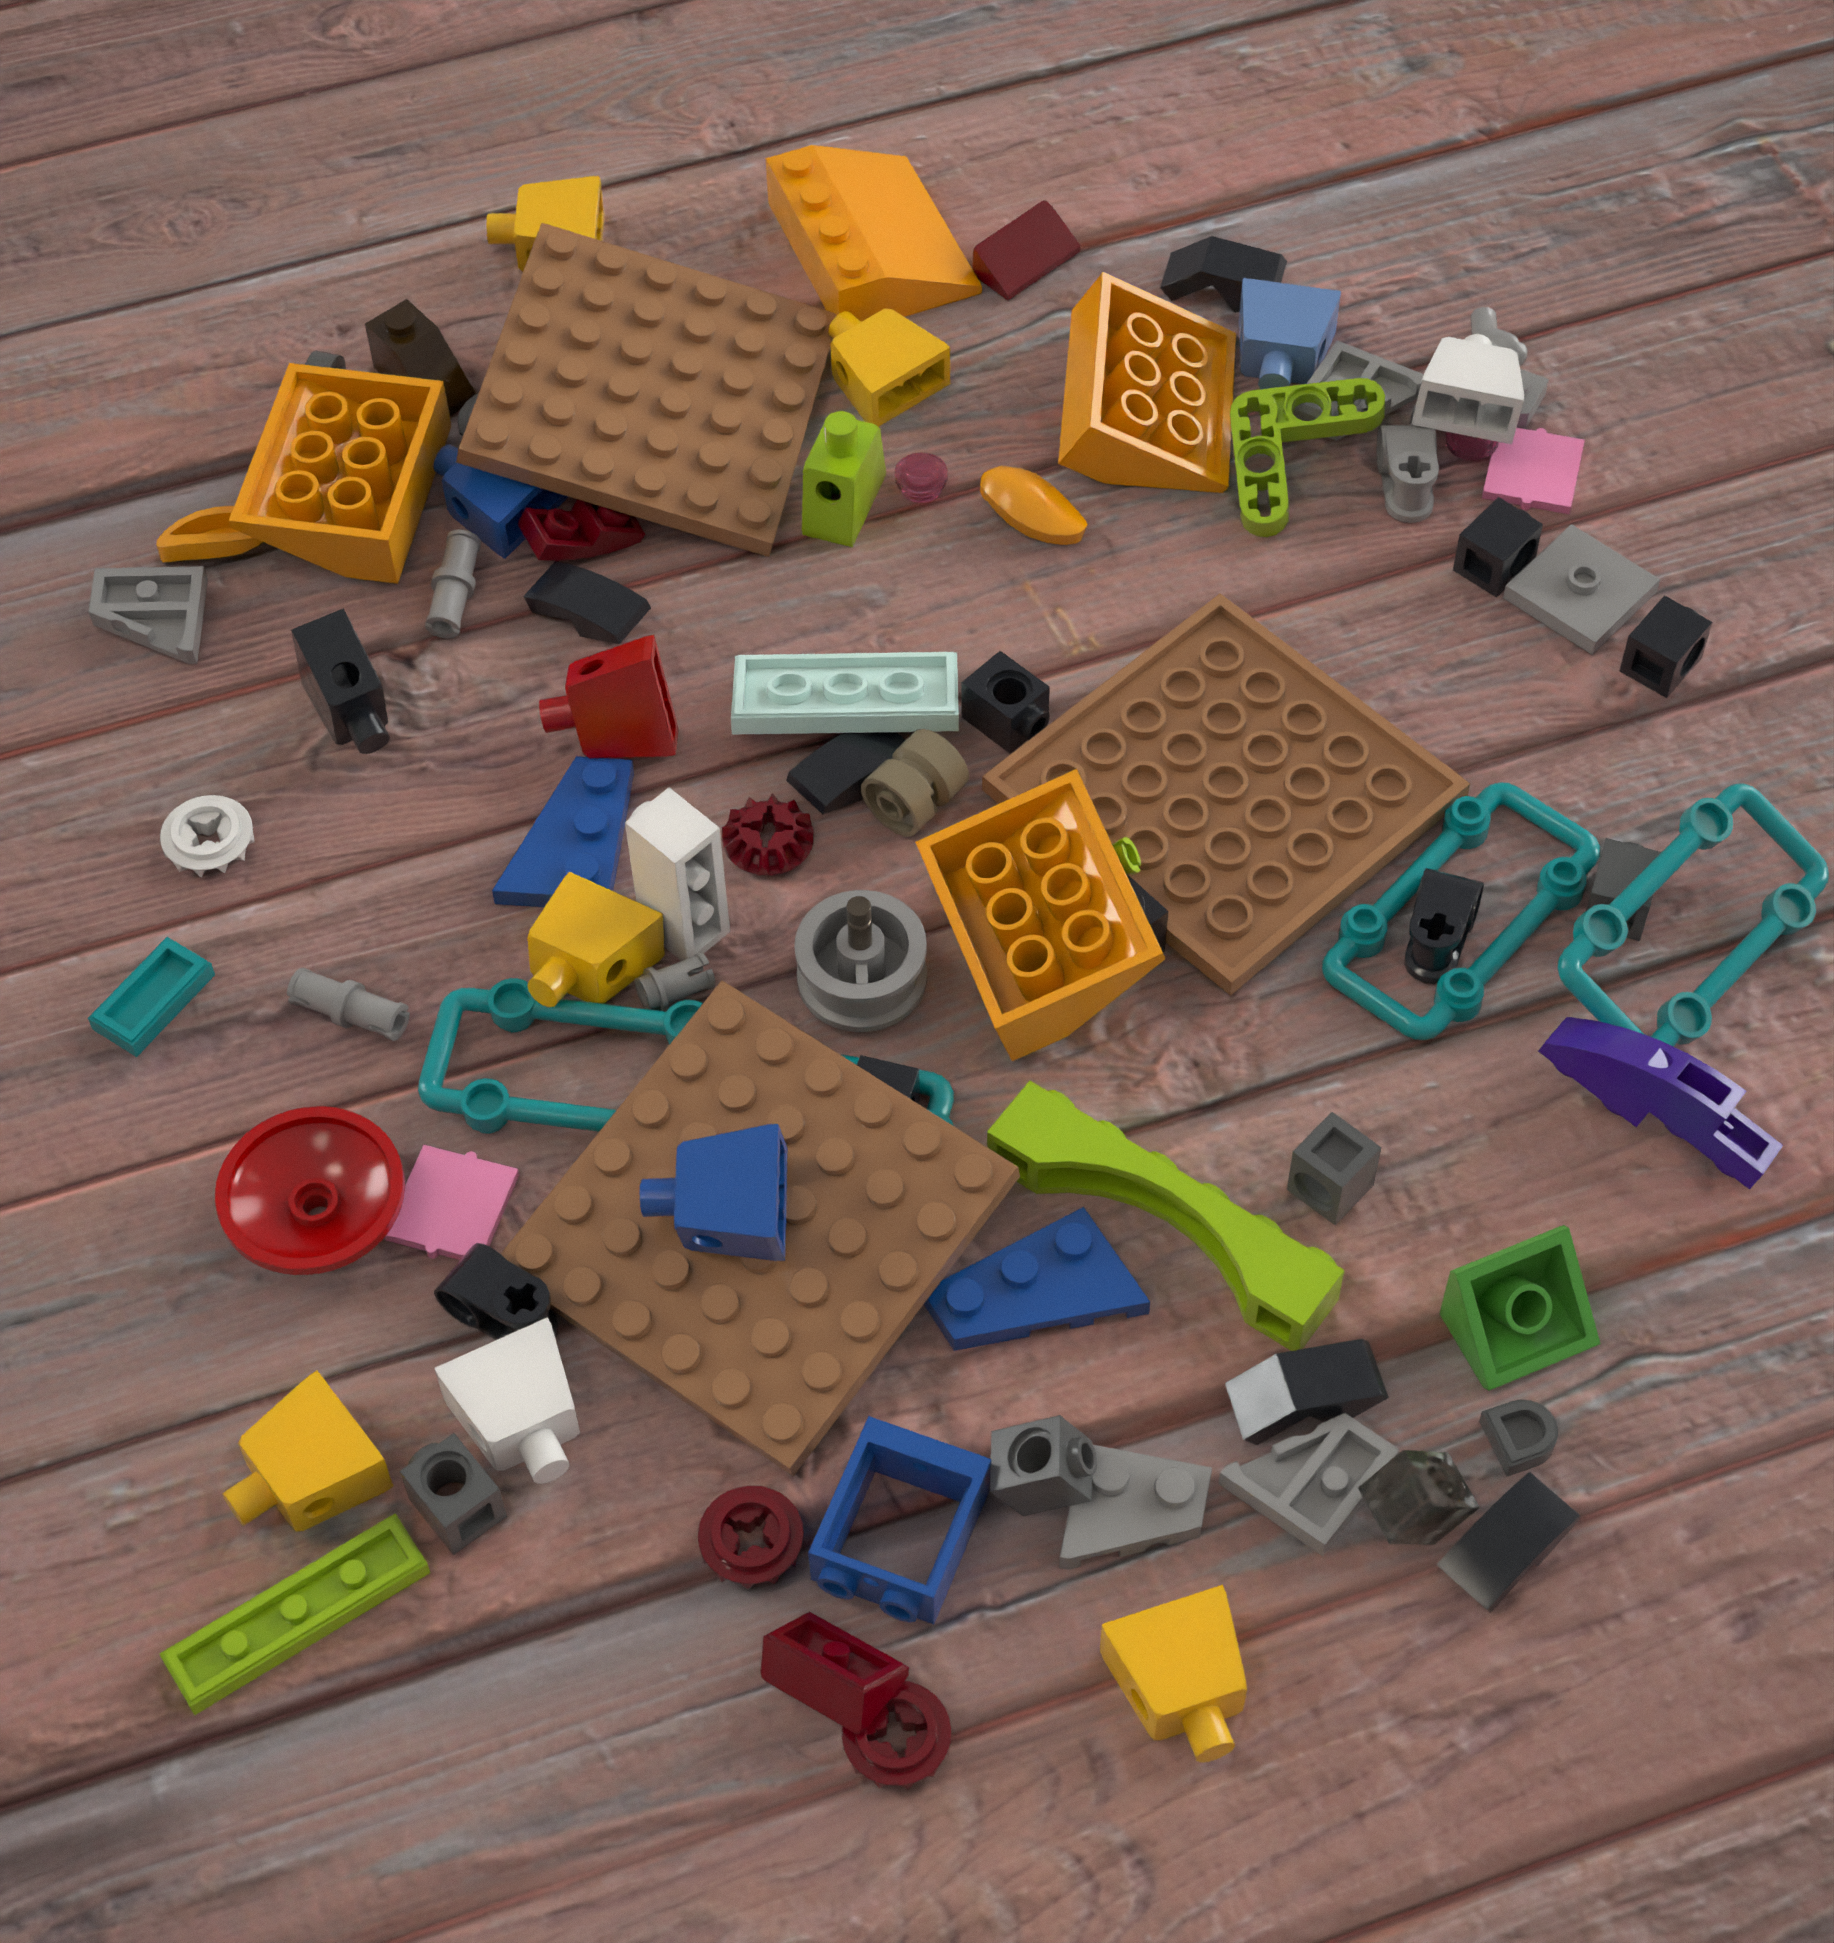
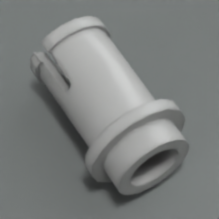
M700 952L694 954L691 958L659 970H655L652 966L645 968L643 976L635 978L636 991L643 1007L649 1010L667 1011L669 1003L705 989L715 988V977L712 968L703 972V966L709 964L706 956Z

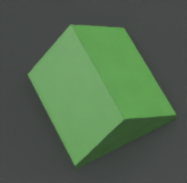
M1559 1226L1450 1271L1439 1314L1482 1387L1488 1391L1601 1344L1570 1229L1567 1226Z

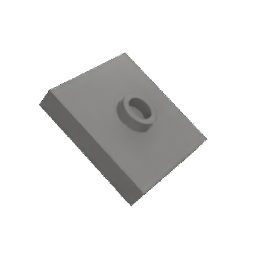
M1571 524L1506 585L1503 598L1593 655L1657 592L1660 579Z

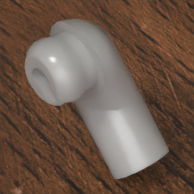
M1481 307L1472 312L1470 317L1471 335H1484L1492 342L1493 346L1514 350L1518 354L1519 366H1521L1527 358L1526 345L1519 342L1518 338L1512 333L1497 329V315L1493 309Z

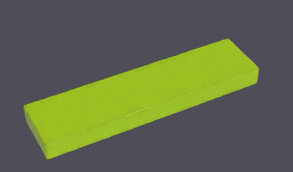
M396 1513L159 1653L195 1716L431 1572L428 1563Z

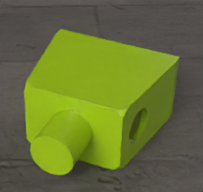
M845 411L833 412L826 417L804 464L802 535L853 548L886 477L881 430L878 426L856 420L854 415ZM840 490L841 498L838 500H832V494L839 495Z

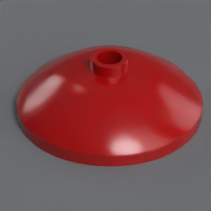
M312 1106L297 1108L277 1114L256 1125L230 1150L220 1168L216 1181V1212L222 1230L229 1242L250 1262L267 1270L282 1274H321L355 1262L384 1239L400 1213L405 1193V1176L401 1159L393 1142L378 1125L352 1111L336 1107ZM316 1207L327 1208L320 1214L308 1215Z

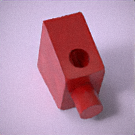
M655 635L644 636L574 661L568 667L565 683L566 695L539 701L540 718L545 733L576 728L582 753L588 758L668 757L676 755L679 729Z

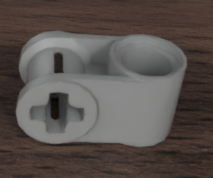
M1380 425L1377 432V467L1382 477L1386 510L1394 519L1401 522H1421L1428 518L1433 511L1434 496L1432 485L1438 479L1439 472L1436 430L1416 425Z

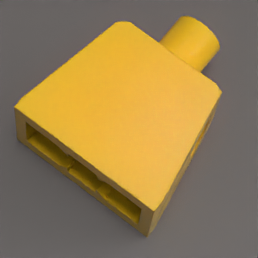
M600 176L522 185L518 188L516 213L487 214L486 230L488 244H515L518 269L523 272L541 223L602 241L605 213Z
M882 309L862 322L849 311L838 314L832 320L828 330L829 335L833 338L830 343L832 375L835 382L865 422L879 427L950 385V346L893 309Z
M569 872L563 878L529 930L527 937L530 972L533 974V977L528 981L527 987L531 996L538 1003L546 1007H554L567 993L586 1002L606 1003L633 982L635 978L641 976L645 968L655 965L665 955L663 914Z
M316 1370L241 1436L238 1445L252 1474L223 1492L222 1496L242 1526H245L276 1505L295 1532L305 1531L385 1493L394 1486L384 1457L318 1370Z
M1223 1584L1102 1624L1100 1640L1102 1658L1153 1740L1160 1741L1185 1732L1197 1762L1201 1763L1219 1759L1235 1748L1225 1719L1243 1711L1247 1684L1229 1602Z

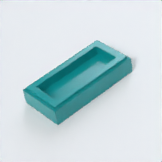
M166 937L88 1017L92 1030L135 1057H138L215 976L212 963L171 938Z

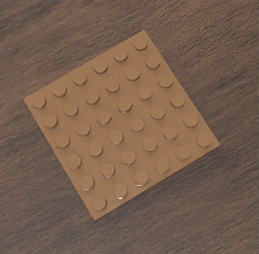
M541 223L459 445L456 463L769 557L829 353L830 343L833 339L829 335L828 330L836 314Z
M1221 593L982 776V791L1000 804L1077 769L1111 843L1128 837L1137 848L1141 861V866H1139L1140 872L1133 875L1129 874V876L1168 910L1166 943L1230 996L1444 817L1446 809L1458 798L1468 796L1470 783Z
M721 981L514 1236L501 1255L512 1264L540 1278L547 1285L551 1296V1310L794 1477L1019 1179L1020 1174L1018 1166L726 982ZM768 1124H779L788 1148L785 1261L691 1251L682 1245L675 1230L674 1216H642L640 1208L641 1180L676 1178V1152L679 1144L698 1138Z

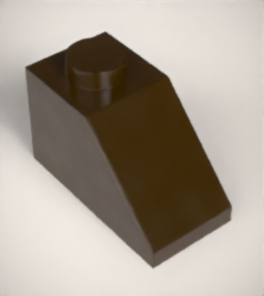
M408 299L365 323L373 367L379 374L443 381L450 416L461 410L462 406L471 397L476 395L439 328Z

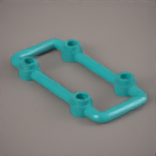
M1499 782L1491 784L1483 789L1476 798L1472 796L1458 798L1445 811L1442 833L1373 905L1360 904L1345 912L1340 923L1338 941L1327 952L1322 961V973L1325 980L1332 987L1397 1031L1415 1040H1428L1436 1037L1451 1021L1465 1022L1473 1019L1480 1012L1486 983L1554 910H1569L1581 902L1586 887V875L1600 858V844L1597 838L1588 830L1511 783ZM1500 805L1507 806L1575 849L1576 853L1571 858L1558 857L1544 865L1537 884V895L1468 969L1454 968L1440 977L1435 990L1434 1006L1423 1017L1416 1015L1346 968L1355 957L1369 958L1377 955L1383 949L1387 934V923L1418 892L1426 868L1438 871L1459 848L1473 849L1485 842L1490 827L1491 814Z
M1744 783L1732 784L1725 788L1715 799L1707 797L1696 801L1680 817V834L1609 905H1594L1577 918L1573 927V941L1564 949L1559 957L1557 969L1565 987L1599 1022L1624 1027L1644 1034L1583 971L1582 966L1592 956H1606L1625 942L1628 934L1626 921L1698 849H1711L1729 837L1733 830L1732 814L1739 807H1742L1804 871L1805 876L1797 884H1783L1766 896L1762 903L1761 922L1693 992L1678 993L1661 1005L1657 1013V1030L1650 1037L1674 1047L1676 1044H1689L1707 1033L1712 1023L1710 1008L1781 934L1792 935L1809 925L1815 918L1816 904L1814 900L1824 890L1829 881L1827 863L1818 851L1753 786Z
M518 978L504 979L495 984L491 990L459 988L450 992L443 999L439 1007L419 1078L418 1094L422 1102L430 1109L439 1112L462 1114L468 1126L485 1134L499 1131L508 1120L599 1132L616 1112L615 1109L509 1096L507 1088L501 1082L490 1078L475 1080L467 1085L464 1090L443 1088L463 1012L489 1013L493 1022L498 1027L513 1033L527 1029L535 1019L666 1035L669 1044H671L703 1003L696 1000H682L673 1004L667 1012L561 999L554 1007H546L538 1003L531 996L527 987L528 982Z

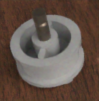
M853 890L835 894L815 905L802 919L796 932L794 946L797 962V985L799 994L806 1007L822 1022L846 1031H876L890 1027L905 1019L920 1003L927 985V965L925 960L927 953L926 933L916 913L904 902L891 895L877 891Z

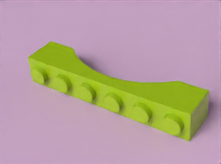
M1029 1080L987 1131V1148L1018 1166L1020 1177L1016 1182L1036 1194L1073 1193L1105 1197L1138 1207L1168 1222L1195 1242L1217 1266L1236 1298L1244 1322L1290 1351L1304 1348L1339 1300L1344 1269L1337 1266L1333 1258L1326 1252L1316 1247L1302 1245L1284 1234L1281 1228L1270 1218L1260 1214L1253 1215L1231 1202L1228 1196L1215 1185L1196 1181L1178 1170L1176 1165L1165 1155L1156 1151H1146L1128 1140L1123 1132L1114 1124L1104 1120L1097 1121L1075 1108L1068 1097L1056 1090L1047 1091Z

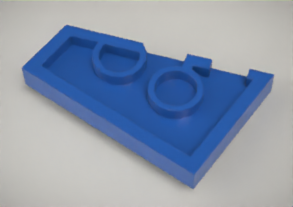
M575 757L493 888L492 893L495 904L544 908L563 878L569 872L611 891L614 890L634 777L632 760Z
M1084 1207L943 1279L924 1303L925 1308L954 1351L1029 1337L1031 1331L1068 1323L1070 1329L1094 1325L1095 1318L1126 1313L1127 1318L1149 1314L1150 1311L1149 1299Z

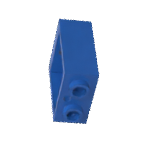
M868 1416L809 1549L808 1557L811 1580L816 1581L823 1591L834 1597L850 1600L857 1596L879 1604L880 1609L884 1613L897 1620L915 1622L916 1619L935 1624L989 1494L991 1459ZM875 1472L960 1502L926 1585L840 1554Z

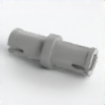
M459 529L448 533L441 567L434 571L431 580L434 595L425 627L431 634L440 638H454L459 635L466 600L473 596L476 586L475 578L472 575L477 553L481 547V540L474 533Z
M303 967L294 973L288 984L287 996H290L288 999L289 1003L328 1015L332 1023L343 1028H350L355 1025L395 1041L402 1036L407 1027L410 1013L407 1012L409 1009L408 1005L366 992L365 986L359 982L346 980L341 983Z

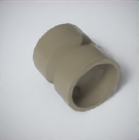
M927 729L916 730L896 749L892 755L893 759L885 760L861 784V794L872 814L885 827L905 837L914 836L938 812L937 806H945L969 781L968 768L957 749L945 738Z

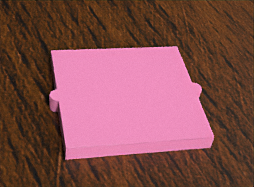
M1516 428L1512 445L1494 441L1482 498L1495 501L1500 497L1510 504L1520 505L1522 510L1537 508L1570 514L1585 440L1550 434L1543 428H1538L1536 431Z
M423 1145L405 1185L404 1200L400 1213L391 1230L385 1236V1241L426 1251L427 1256L432 1259L442 1255L461 1260L475 1243L490 1246L518 1180V1169L478 1159L476 1153L472 1151L462 1155Z

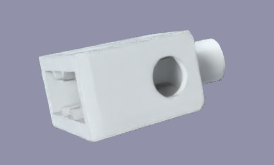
M1481 334L1470 335L1464 340L1453 337L1442 338L1423 375L1411 425L1512 445L1525 396L1518 354L1509 348L1493 346L1492 342Z
M548 1317L435 1367L442 1396L447 1406L495 1470L504 1471L525 1462L534 1482L538 1484L551 1482L568 1470L570 1464L561 1444L574 1439L580 1433L553 1328Z

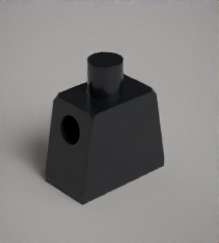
M344 608L291 629L302 686L334 742L338 745H343L354 741L358 751L362 754H370L383 748L390 739L385 729V726L388 724L383 687Z

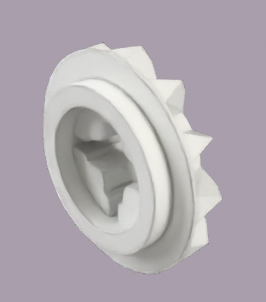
M217 795L200 796L182 803L167 816L161 828L160 842L165 857L174 863L179 872L191 869L202 877L206 870L217 868L225 873L228 863L233 860L245 861L246 847L254 843L253 824L248 811L237 801ZM217 831L220 842L214 843L207 840L201 845L199 844L196 833L210 836Z

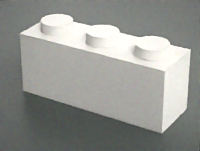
M669 787L654 800L639 805L630 816V819L625 822L636 902L663 914L664 947L679 960L683 961L693 957L694 954L700 952L704 954L730 932L720 829Z

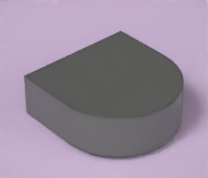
M1514 1400L1484 1410L1480 1416L1479 1422L1507 1477L1537 1467L1546 1462L1552 1455L1558 1438V1426L1552 1413L1543 1405L1531 1400Z

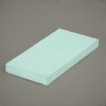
M903 652L735 656L731 708L732 735L915 732L919 729H927L933 732L959 731L957 653Z

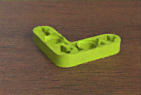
M1353 378L1251 390L1235 398L1230 409L1231 432L1241 521L1243 527L1249 533L1259 537L1274 536L1284 530L1288 523L1289 499L1282 442L1373 431L1382 423L1385 416V394L1383 388L1377 382L1368 378ZM1365 399L1368 411L1357 412L1355 400ZM1332 401H1337L1339 416H1332ZM1307 402L1318 405L1323 412L1314 420L1302 421L1293 415V411L1298 405ZM1253 411L1259 412L1261 436L1251 437L1248 413ZM1256 454L1270 456L1275 462L1271 469L1263 473L1249 471L1244 464L1248 458ZM1268 490L1269 507L1271 509L1270 516H1260L1258 510V491Z

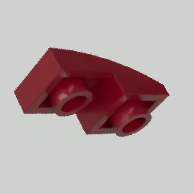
M579 499L576 500L571 511L556 508L551 510L525 508L517 523L537 559L541 561L575 560L604 555L642 542L645 536L635 516Z

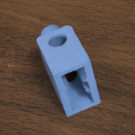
M1243 278L1239 311L1240 372L1247 377L1259 378L1258 385L1260 389L1290 386V383L1307 384L1324 360L1335 336L1341 291Z

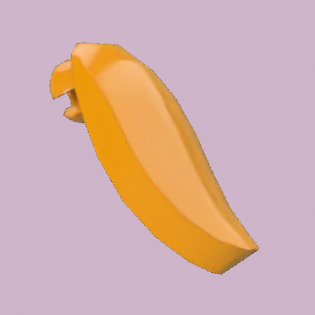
M998 466L988 469L981 476L980 493L982 498L990 504L1002 519L1016 530L1030 538L1050 544L1070 545L1082 540L1088 525L1084 517L1063 494L1036 473L1017 467Z
M218 506L199 510L179 519L157 539L156 546L160 560L164 563L238 555L259 546L263 542L230 527L229 518L234 506Z

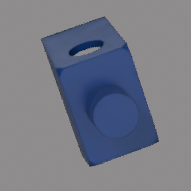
M451 444L442 447L434 460V471L443 476L442 486L447 510L450 515L467 530L477 535L484 544L504 559L526 539L517 525L525 508L557 509L569 497L456 463L458 448Z
M768 1124L684 1141L679 1144L676 1152V1178L641 1180L640 1208L642 1216H674L675 1230L682 1245L691 1251L785 1261L788 1148L779 1124Z

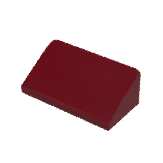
M1043 200L974 247L973 271L980 281L1008 301L1079 253L1081 245L1053 206L1046 200Z
M810 1611L763 1636L760 1672L762 1679L857 1734L863 1732L873 1722L909 1676V1667Z

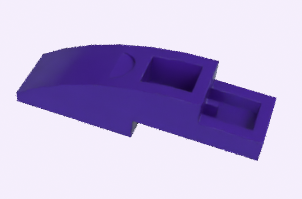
M1566 1017L1538 1050L1539 1053L1553 1063L1560 1073L1573 1078L1599 1098L1612 1113L1622 1116L1633 1126L1637 1127L1650 1112L1663 1122L1673 1135L1685 1139L1711 1159L1722 1173L1735 1178L1749 1190L1765 1173L1783 1147L1780 1142L1735 1108L1746 1093L1745 1089L1690 1054L1653 1037L1604 1022Z

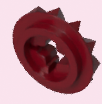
M772 793L767 801L755 802L749 797L745 806L740 810L730 809L728 822L722 827V842L727 857L738 868L751 874L771 876L796 868L808 857L814 844V830L810 814L803 813L795 799L787 803L780 802ZM773 823L776 832L773 833L772 839L768 840V847H763L760 832L763 831L764 825Z
M742 1486L723 1493L708 1506L701 1518L698 1529V1544L704 1564H707L717 1574L721 1582L729 1580L740 1583L747 1590L753 1584L766 1581L775 1584L779 1576L790 1566L796 1567L798 1555L804 1543L802 1519L794 1504L783 1494L763 1486ZM764 1522L765 1526L762 1531L763 1541L769 1548L752 1545L746 1552L742 1551L738 1556L740 1539L733 1529L736 1531L741 1529L744 1532L751 1533L756 1526L760 1527Z
M904 1681L873 1722L863 1732L857 1734L842 1726L843 1750L851 1762L855 1773H861L866 1778L872 1780L879 1789L889 1785L902 1786L909 1790L914 1783L926 1777H934L945 1756L949 1755L951 1724L948 1713L936 1695L914 1682ZM890 1712H894L896 1722H900L903 1731H915V1734L917 1733V1735L906 1739V1750H904L903 1758H898V1753L893 1751V1746L890 1742H879L877 1738L887 1735Z

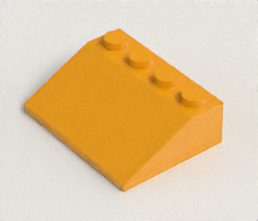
M810 145L765 158L768 204L827 311L835 313L836 316L844 311H849L862 322L882 309H893L906 317L982 294L981 283L907 156Z
M1102 272L1071 311L1058 464L1104 484L1224 493L1229 487L1231 450L1230 409L1233 403L1236 332Z
M289 363L229 518L230 527L343 577L398 584L436 473L434 471V460L440 449L445 446L452 426L444 382Z
M1077 769L915 842L994 1028L1011 1061H1015L1068 1037L1165 960L1161 947Z

